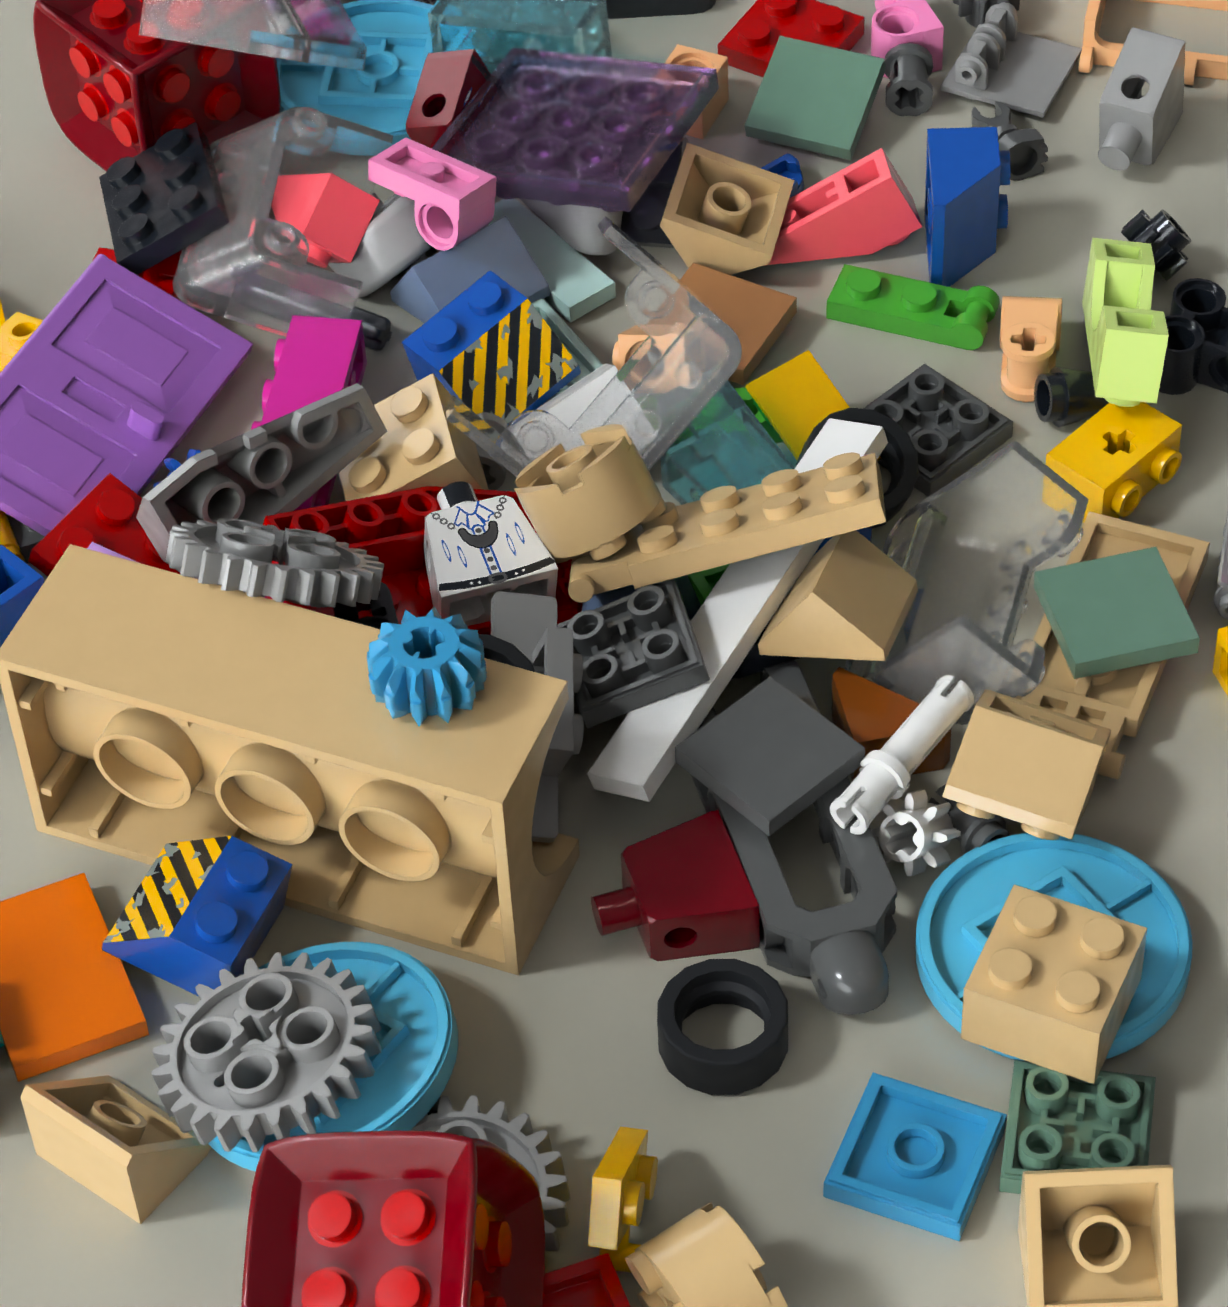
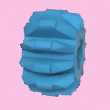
M435 606L424 617H415L405 609L401 624L381 623L378 640L369 643V651L366 657L370 690L375 695L376 702L385 703L392 719L411 713L419 727L427 716L438 715L445 722L449 723L453 708L472 710L476 692L484 690L487 671L483 642L479 638L478 630L467 628L461 613L442 619Z

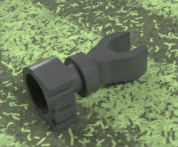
M995 101L994 118L982 116L977 108L973 107L971 112L972 127H997L999 150L1010 151V180H1023L1044 172V166L1041 163L1048 161V156L1046 155L1048 147L1037 129L1027 128L1019 130L1015 125L1011 124V111L1004 103Z

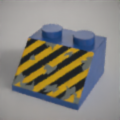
M491 270L402 341L417 381L433 373L467 415L483 412L491 413L505 420L507 428L542 406L581 373L579 364L529 299Z
M234 836L167 843L102 944V950L196 996L198 994L195 987L198 984L208 986L214 990L221 985L219 978L220 970L225 968L235 978L244 974L246 959L254 958L284 908L293 864Z

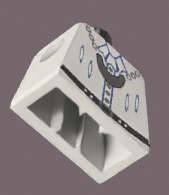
M463 481L451 483L441 489L437 495V501L441 510L431 512L425 517L424 557L433 607L435 606L442 619L461 613L467 626L491 621V599L497 591L552 596L555 598L558 567L512 497L501 495L478 501L472 485Z

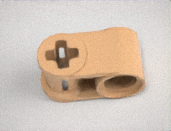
M1002 297L1000 349L1003 351L1001 388L1008 397L1016 401L1033 402L1037 377L1040 374L1049 373L1056 366V353L1060 350L1062 298Z

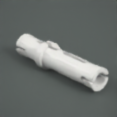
M944 675L940 677L935 687L880 750L869 752L860 762L862 767L859 769L860 773L830 805V813L834 821L841 828L845 829L850 821L857 816L858 819L850 827V833H864L890 799L897 800L904 795L910 787V776L960 717L973 706L975 701L974 695L965 682L960 680L948 694L947 690L954 683L955 676Z

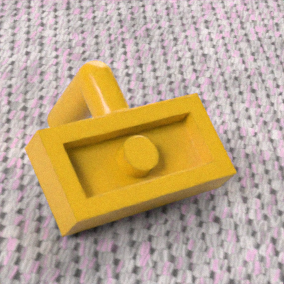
M621 1126L592 1177L588 1246L599 1248V1255L608 1253L615 1271L632 1273L625 1258L634 1253L635 1249L642 1244L629 1243L630 1225L639 1226L644 1199L652 1200L657 1179L658 1159L656 1156L647 1155L648 1130Z

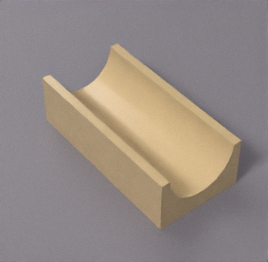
M74 544L68 546L0 647V685L37 831L153 865L167 843L234 836L293 864L285 906L513 975H519L580 856L579 840L577 838L558 833L555 840L551 843L531 841L534 806L541 772L552 736L569 700L567 681L484 658L486 661L487 678L484 682V690L476 692L472 710L453 708L449 723L445 722L438 715L427 716L419 727L411 713L392 719L385 703L376 702L375 695L370 690L366 656L369 651V643L378 640L380 629L287 603L276 602L261 596L249 597L246 594L247 592L240 590L224 591L221 590L222 585L198 583V579L182 576L175 572Z

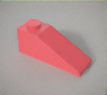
M882 148L789 198L773 256L768 265L870 255L887 246H894L903 242L912 232L922 228L913 197Z
M333 173L269 176L265 184L280 235L298 245L295 252L296 255L323 268H327L329 263L352 262L380 202L379 199Z

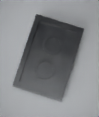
M196 121L183 129H173L166 132L152 147L134 157L119 159L109 167L105 174L99 176L117 264L136 275L229 223L209 141Z

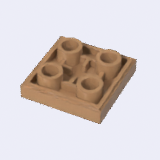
M692 263L646 324L706 325L708 373L720 379L744 385L797 313V297ZM650 347L649 353L665 358L658 348Z

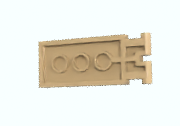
M844 453L828 459L823 464V467L802 473H798L795 469L780 470L763 478L761 484L738 490L735 486L730 485L717 487L705 492L700 497V500L675 506L672 502H665L667 508L660 516L645 524L636 525L623 534L627 543L618 552L600 560H593L589 552L572 558L568 593L571 599L583 603L589 601L593 595L630 585L637 589L885 523L882 475L876 455L873 453L860 457L858 453Z
M1089 511L1066 565L1157 547L1184 606L1188 610L1208 560L1210 542ZM1044 613L1013 684L1012 697L1112 729L1098 774L1119 780L1126 755L1116 751L1123 735L1136 738L1167 660L1074 679Z

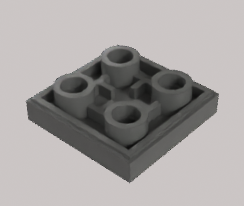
M923 364L863 408L875 410L892 418L909 434L918 453L919 476L914 488L929 498H932L1005 443L1013 434L1012 420L926 364ZM883 459L877 461L880 465L888 469Z
M675 579L663 581L653 586L641 587L629 596L594 610L579 612L571 619L557 624V627L573 629V653L582 655V682L579 692L574 694L580 714L587 728L710 680L683 597Z
M771 676L675 747V762L768 836H771L858 769L860 762L865 757V747Z

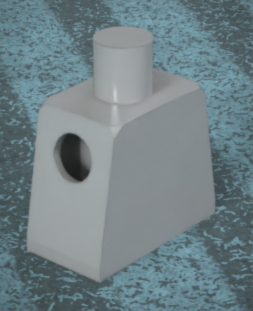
M1135 27L1131 28L1099 104L1098 158L1108 168L1125 170L1129 167L1131 161L1146 166L1155 163L1183 113L1184 40ZM1146 81L1150 88L1148 93L1142 96V87Z

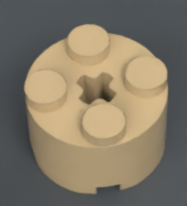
M620 424L604 425L581 433L580 436L585 445L578 446L567 452L560 443L527 465L514 481L518 487L514 488L519 502L539 538L557 564L566 562L586 552L590 553L593 560H600L611 556L622 549L627 543L623 534L636 525L652 521L667 508L635 444L628 436L625 428Z
M712 1202L687 1215L636 1248L634 1253L625 1258L630 1271L643 1289V1291L637 1294L642 1307H788L778 1285L767 1293L764 1292L767 1290V1285L759 1268L765 1265L763 1259L730 1214L720 1205L713 1208Z

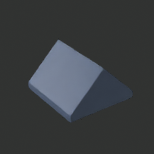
M506 216L484 227L452 249L442 250L412 266L390 291L391 299L395 304L423 323H426L490 270L527 297L531 303L544 299L551 294L548 283Z

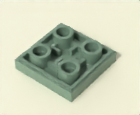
M779 36L744 125L746 136L852 160L886 71L885 59Z
M1157 547L1034 572L1033 587L1074 679L1198 653L1200 637Z
M1014 1060L999 1192L1021 1194L1023 1171L1148 1166L1156 1077L1100 1070L1095 1084L1027 1061Z

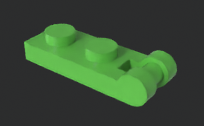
M844 264L827 299L826 319L960 349L975 350L981 347L988 332L987 322L994 319L1000 299L995 291L986 286L977 285L966 291Z

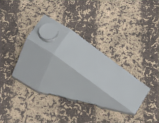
M356 383L190 457L143 496L136 518L160 558L165 562L169 534L173 525L181 526L183 521L196 524L197 520L217 524V521L220 519H240L263 524L265 516L294 511L383 436L387 429L365 388Z

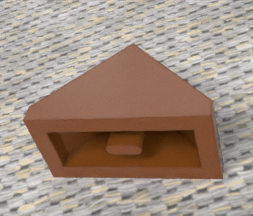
M838 667L832 675L833 723L865 747V756L873 750H880L920 704L841 667ZM951 729L912 775L945 768L950 761ZM860 766L858 769H856L854 772L850 774L852 781L858 776V774L860 773L859 769L862 766Z

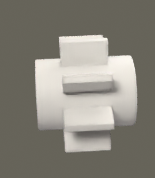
M925 789L907 793L905 802L899 798L897 800H890L883 808V812L887 817L883 820L880 827L871 829L873 835L879 837L885 863L893 860L904 863V870L907 876H914L925 872L927 864L936 868L949 863L951 859L944 848L947 847L951 839L961 836V831L953 828L948 814L951 804L949 802L940 805L927 803L928 796Z

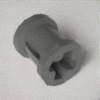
M905 43L895 46L885 56V75L890 80L886 85V106L891 112L899 116H919L926 112L933 104V86L928 81V77L933 70L932 55L919 44Z

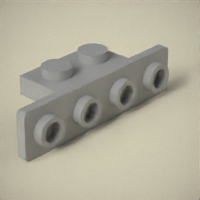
M497 591L491 599V635L514 644L531 661L536 673L565 680L568 684L569 700L561 714L547 751L537 789L532 821L531 841L551 843L558 835V776L571 755L580 752L583 740V717L580 714H574V693H578L581 686L583 659L581 654L573 653V629L557 627V600L554 597Z

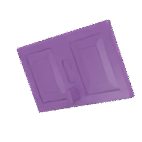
M98 254L0 372V510L41 535L46 536L109 473L140 496L165 464L164 460L172 455L251 353L253 343L122 267L106 255Z

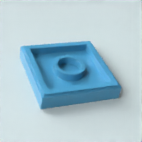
M873 1072L825 1178L823 1197L960 1242L1005 1132L1007 1114Z

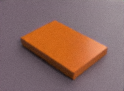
M85 873L0 901V1031L6 1053L18 1082L149 1035L146 1019L121 959L102 950V944L109 931Z

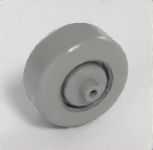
M375 192L371 194L372 196L380 200V198L376 195ZM397 194L384 202L380 200L352 262L328 264L354 296L362 298L372 294L404 270L408 272L412 266L428 258L425 253L432 246L423 239L416 226L415 200L401 197Z

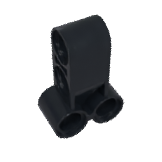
M1201 278L1187 279L1180 282L1174 288L1170 315L1165 316L1169 337L1159 389L1160 393L1169 395L1184 394L1191 391L1197 383L1228 393V308L1225 307L1226 295L1218 284L1210 280Z

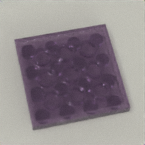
M512 48L432 149L496 176V196L502 199L521 198L545 201L557 206L570 204L601 208L607 212H630L719 89L717 70L714 68Z

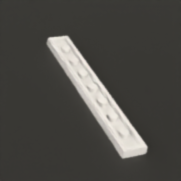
M829 418L795 467V470L798 473L817 469L823 467V464L828 459L850 452L858 453L860 457L875 453L878 459L888 444L884 428L882 426ZM824 539L729 564L691 620L710 680L630 711L587 773L593 789L650 802L676 763L675 747L698 730Z

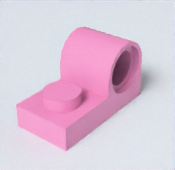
M875 0L876 12L873 14L871 25V56L885 59L886 54L899 44H919L932 55V72L942 70L944 26L927 1Z
M406 137L368 160V180L392 190L401 197L415 200V222L418 231L423 239L435 249L443 251L452 249L488 226L493 220L496 176Z

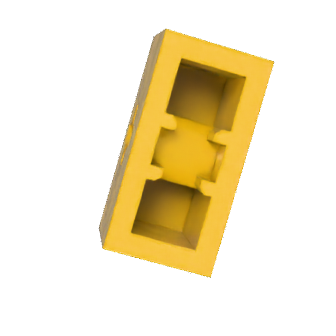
M1140 402L1139 405L1133 407H1123L1108 403L1046 454L1043 498L1083 523L1089 511L1114 518L1130 515L1143 496L1156 485H1163L1169 482L1178 471L1182 461V454L1179 452L1182 424L1145 402Z

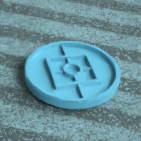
M359 0L326 9L295 27L281 41L275 51L281 96L280 117L298 134L323 146L352 152H382L405 137L411 139L406 131V121L428 53L475 49L487 67L483 44L475 31L462 19L442 8L420 1Z
M1028 833L1014 834L987 842V844L968 851L949 865L928 890L917 919L916 965L921 983L933 1006L960 1033L964 987L1014 884L1147 928L1141 980L1106 1059L1125 1053L1153 1036L1167 1023L1183 999L1188 985L1192 961V935L1186 912L1172 888L1153 868L1118 846L1079 834H1074L1072 840L1062 836L1057 840H1046ZM981 1046L1001 1056L1008 1057L1018 1061H1024L1022 1059Z
M326 943L283 955L282 958L286 966H291L295 959L303 952L308 953L313 967L329 958L332 959L337 973L349 969L354 976L357 986L364 985L381 1026V1030L375 1033L382 1048L381 1053L369 1057L375 1071L374 1075L366 1078H354L361 1093L358 1099L339 1097L335 1101L341 1115L338 1119L330 1118L322 1113L314 1117L316 1133L410 1131L425 1117L439 1099L451 1077L457 1057L458 1027L456 1017L439 979L428 967L411 955L398 949L375 943ZM269 962L259 967V969L268 968ZM300 1126L290 1129V1137L307 1134ZM274 1134L267 1135L258 1152H252L246 1137H242L230 1152L224 1151L217 1136L208 1144L228 1161L256 1172L264 1146L277 1139Z

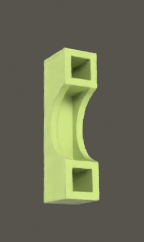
M1092 237L1082 306L1095 397L1105 398L1109 403L1123 407L1137 406L1140 402L1157 404L1169 334L1164 311L1151 310L1155 272L1151 243Z

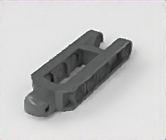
M795 660L763 667V671L760 672L761 683L771 676L819 712L802 671ZM712 707L698 730L717 716L714 707ZM692 776L706 813L715 810L719 811L759 904V946L767 965L793 976H810L821 1003L828 1010L838 1014L855 1015L867 1013L883 1004L889 991V973L882 953L896 932V924L892 915L895 914V899L897 898L898 890L870 826L862 834L850 833V827L858 819L857 816L843 829L834 821L830 813L831 803L851 784L848 776L813 802V805L819 817V835L822 843H830L840 866V885L844 894L851 892L853 901L813 912L795 905L766 833Z

